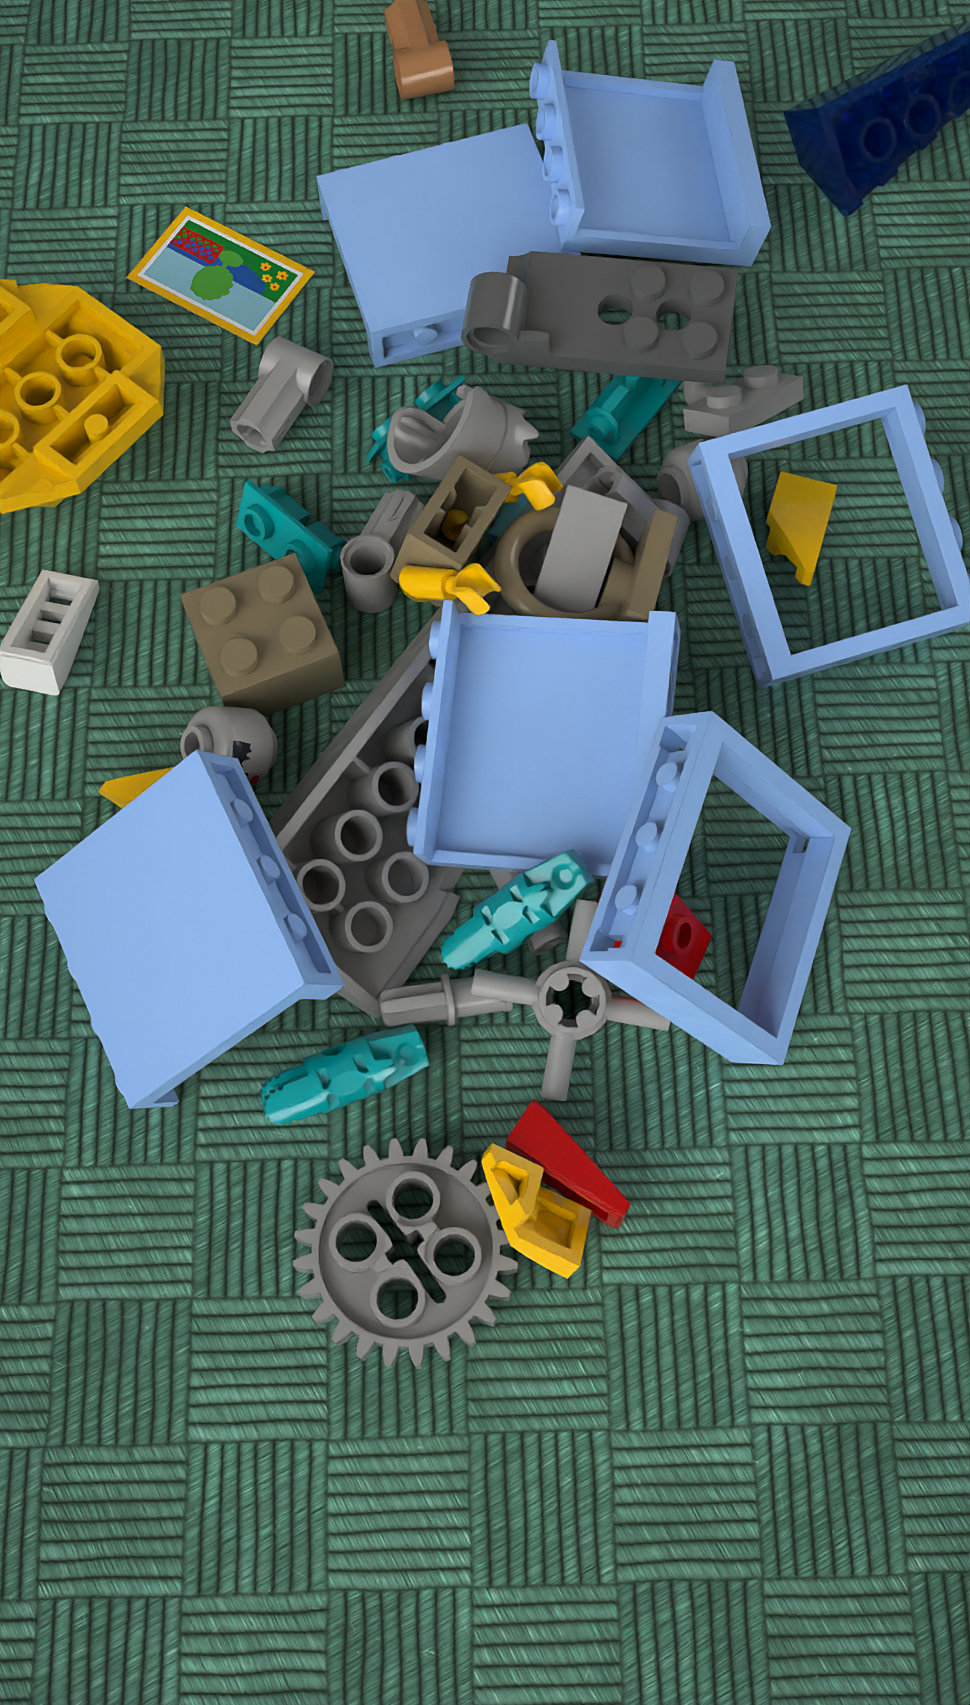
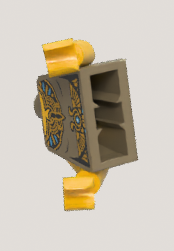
M459 455L407 533L391 570V578L400 584V588L405 595L417 602L428 601L435 606L442 607L443 600H455L458 597L474 615L485 614L489 611L490 606L483 597L492 591L499 592L502 588L480 564L473 563L469 565L481 545L502 505L516 502L520 494L524 493L532 507L539 511L555 502L556 498L553 492L562 490L563 485L551 467L545 462H537L531 465L517 477L514 472L490 474Z

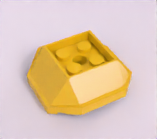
M0 279L1 514L28 507H56L66 497L81 494L164 414L165 358L161 345L78 286L50 283L17 285L16 280Z

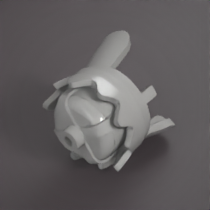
M467 385L457 387L456 395L463 400L451 409L442 422L415 406H403L397 409L392 416L387 436V452L393 467L403 473L441 481L459 455L490 474L514 472L518 476L522 472L523 467L529 462L531 449L527 441L539 437V432L523 418L527 411L506 403L498 397L489 396L480 386H476L473 389Z

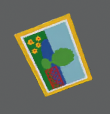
M185 206L126 278L257 346L315 271Z

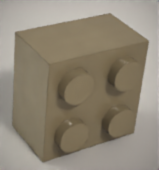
M295 553L180 595L192 632L224 707L252 708L266 717L345 687L338 649Z

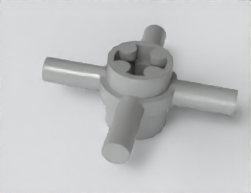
M576 899L565 961L549 966L537 980L475 969L471 995L532 1006L538 1023L551 1034L540 1096L558 1101L567 1100L577 1040L594 1034L606 1020L668 1031L669 1020L636 998L611 994L606 979L579 961L598 906L596 902ZM569 980L582 983L583 993L589 996L587 1009L580 1011L576 1019L564 1018L562 1008L557 1004H552L554 990L562 991L566 989Z

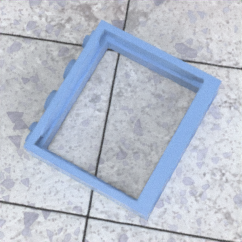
M907 384L700 442L687 459L758 689L957 631L970 624V574H967L960 552L963 545L961 529L955 518L949 517L942 496L944 491L943 473L938 462L930 458L924 439L926 431L924 413L920 405L912 401ZM881 418L942 611L791 655L730 460Z
M713 711L662 717L579 961L730 1062L783 1065L851 828ZM712 774L790 836L738 1011L655 954ZM809 839L806 852L802 853L805 840ZM615 941H622L620 948H613Z

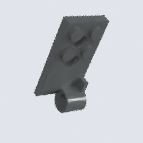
M530 251L520 256H509L506 273L485 272L476 275L471 280L461 339L465 346L472 351L492 356L493 363L724 385L739 269ZM615 307L622 308L631 315L626 322L619 325L607 324L600 318V315L605 310ZM667 313H679L685 316L689 323L679 330H668L660 326L657 321Z

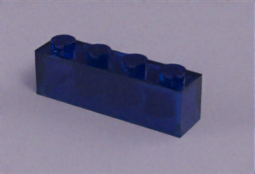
M970 22L956 24L783 112L799 165L843 216L853 214L864 204L862 199L877 186H884L899 172L897 168L916 151L924 150L938 137L936 133L952 118L960 117L970 108Z

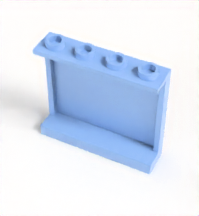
M548 40L541 63L533 65L529 89L530 97L537 99L538 103L536 135L538 140H544L543 179L551 184L552 196L549 216L551 224L558 227L561 250L751 267L771 228L735 63L714 59L703 86L561 70L557 41Z
M527 123L316 176L321 214L324 221L329 220L366 327L368 350L374 368L465 345L462 342L461 333L470 282L476 275L481 273H506L509 256H520L530 251L581 255L580 252L561 250L558 227L551 224L549 216L552 196L551 184L543 179V161Z
M443 600L441 621H433L429 638L430 655L432 659H436L434 682H427L425 684L422 695V715L424 720L429 721L426 745L420 744L418 746L414 763L415 780L417 783H422L419 808H411L407 821V842L409 846H414L413 854L427 865L521 873L525 869L529 870L565 851L574 849L590 870L594 879L607 880L660 719L673 716L681 635L676 612L649 611L648 623L482 614L478 616L473 613H461L453 600Z
M196 749L34 879L44 903L45 914L53 925L67 958L68 970L77 982L91 1016V1025L102 1042L115 1074L116 1085L124 1096L129 1109L173 1107L179 1102L174 1090L176 1086L300 999L326 1000L345 986L238 758Z

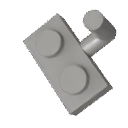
M772 365L748 368L743 372V377L728 385L710 386L702 382L682 381L684 399L689 405L683 408L685 431L714 437H722L753 428L804 399L803 377L779 373L778 368Z

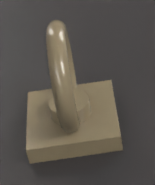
M561 506L547 507L539 511L532 510L523 514L512 522L500 537L494 555V575L497 584L502 588L500 593L503 599L518 616L648 623L649 611H654L679 516L655 508L633 553L624 538L618 534L595 608L579 613L555 610L541 603L528 591L519 573L518 560L524 545L533 537L554 530Z

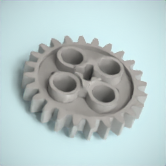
M397 1138L391 1139L388 1158L379 1160L375 1151L369 1145L363 1147L364 1167L357 1170L351 1163L342 1158L338 1163L345 1180L338 1186L329 1180L320 1178L317 1183L327 1198L324 1205L304 1203L302 1207L305 1213L316 1222L315 1229L297 1230L294 1237L299 1243L310 1247L312 1253L293 1260V1267L299 1272L314 1274L315 1278L299 1289L300 1296L304 1300L324 1299V1302L312 1315L313 1320L317 1325H321L337 1318L339 1323L333 1332L331 1340L339 1347L354 1334L357 1335L359 1340L356 1356L362 1361H365L377 1345L383 1347L384 1364L390 1369H393L397 1362L400 1350H409L416 1369H421L425 1359V1348L434 1346L441 1358L447 1362L451 1360L448 1339L457 1335L465 1344L472 1348L476 1345V1341L470 1324L475 1319L492 1327L497 1323L495 1315L486 1304L489 1299L509 1301L511 1291L497 1281V1276L517 1273L518 1262L500 1255V1250L512 1246L509 1244L505 1231L497 1229V1226L501 1224V1220L496 1207H489L488 1202L492 1199V1195L487 1181L478 1186L473 1184L478 1171V1162L473 1159L457 1171L452 1168L454 1163L453 1147L448 1145L440 1153L437 1160L429 1159L426 1139L422 1138L419 1139L413 1156H403L402 1148ZM410 1188L426 1190L433 1198L431 1209L425 1216L418 1219L404 1218L395 1209L398 1197ZM378 1202L382 1206L400 1235L408 1244H414L419 1240L422 1242L417 1248L421 1263L446 1294L444 1302L436 1303L433 1301L406 1261L402 1259L394 1264L391 1263L396 1257L395 1249L391 1239L368 1211L370 1203ZM355 1229H366L377 1236V1245L374 1252L369 1258L361 1262L348 1261L340 1254L343 1238ZM459 1242L465 1244L475 1255L471 1268L459 1276H450L442 1273L435 1263L438 1252L449 1243ZM396 1284L408 1285L418 1293V1303L411 1315L404 1319L393 1320L382 1314L380 1311V1301L383 1293L389 1287Z

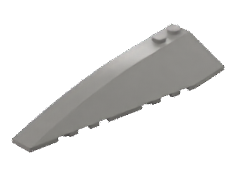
M590 436L582 439L554 472L563 488L560 491L553 492L556 500L549 507L561 506L568 484L582 489L584 484L591 480L600 468L616 464ZM530 502L527 503L512 522L523 514L535 510ZM553 531L533 537L524 545L518 560L519 573L524 585L531 594H533ZM502 534L477 562L495 581L494 555ZM492 591L483 597L490 606L489 611L485 614L518 616L508 606L500 591ZM458 597L453 600L461 613H472ZM442 607L436 611L268 822L345 984L336 993L373 1018L381 1017L380 992L384 989L402 987L452 918L460 898L453 894L452 890L464 869H471L427 865L413 854L414 846H409L407 842L409 812L412 807L419 808L422 784L417 783L415 780V755L420 744L426 745L429 721L424 720L422 715V695L425 684L427 682H434L436 659H432L430 655V630L434 620L441 621Z

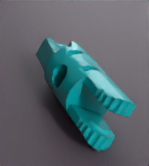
M571 849L529 870L525 869L510 880L500 891L488 896L473 908V917L454 930V934H449V937L443 940L444 945L440 947L442 950L440 956L443 957L442 963H446L448 968L453 967L455 970H465L468 967L474 966V963L477 965L481 961H486V957L490 958L497 952L510 954L524 944L535 932L545 929L558 920L561 914L595 882L590 870L586 867L581 857L574 849Z
M414 1024L356 1037L335 1047L302 1059L303 1063L280 1071L277 1076L272 1075L271 1078H266V1082L261 1083L262 1089L259 1090L264 1116H267L268 1122L272 1121L274 1125L281 1124L283 1126L285 1123L291 1124L293 1120L299 1121L319 1112H322L324 1115L383 1092L429 1065L428 1056Z

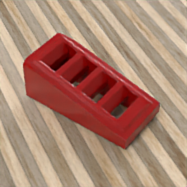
M533 1099L506 1139V1150L543 1167L544 1171L541 1182L567 1199L592 1210L591 1214L613 1229L615 1227L619 1229L627 1216L631 1204L548 1110Z

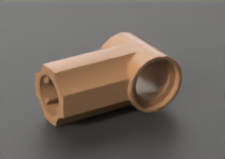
M394 0L390 7L384 9V17L393 49V66L401 100L405 101L454 91V71L449 47L446 40L439 41L428 2L423 0Z

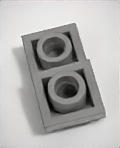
M568 484L532 595L546 606L563 612L579 613L594 609L628 504Z

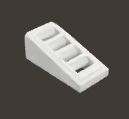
M48 570L41 571L0 644V672L5 684L49 695H59L71 670L100 590L98 580ZM52 597L72 601V603L68 606L49 602ZM42 618L61 622V624L43 621ZM34 639L43 642H48L50 644L46 645L34 642Z

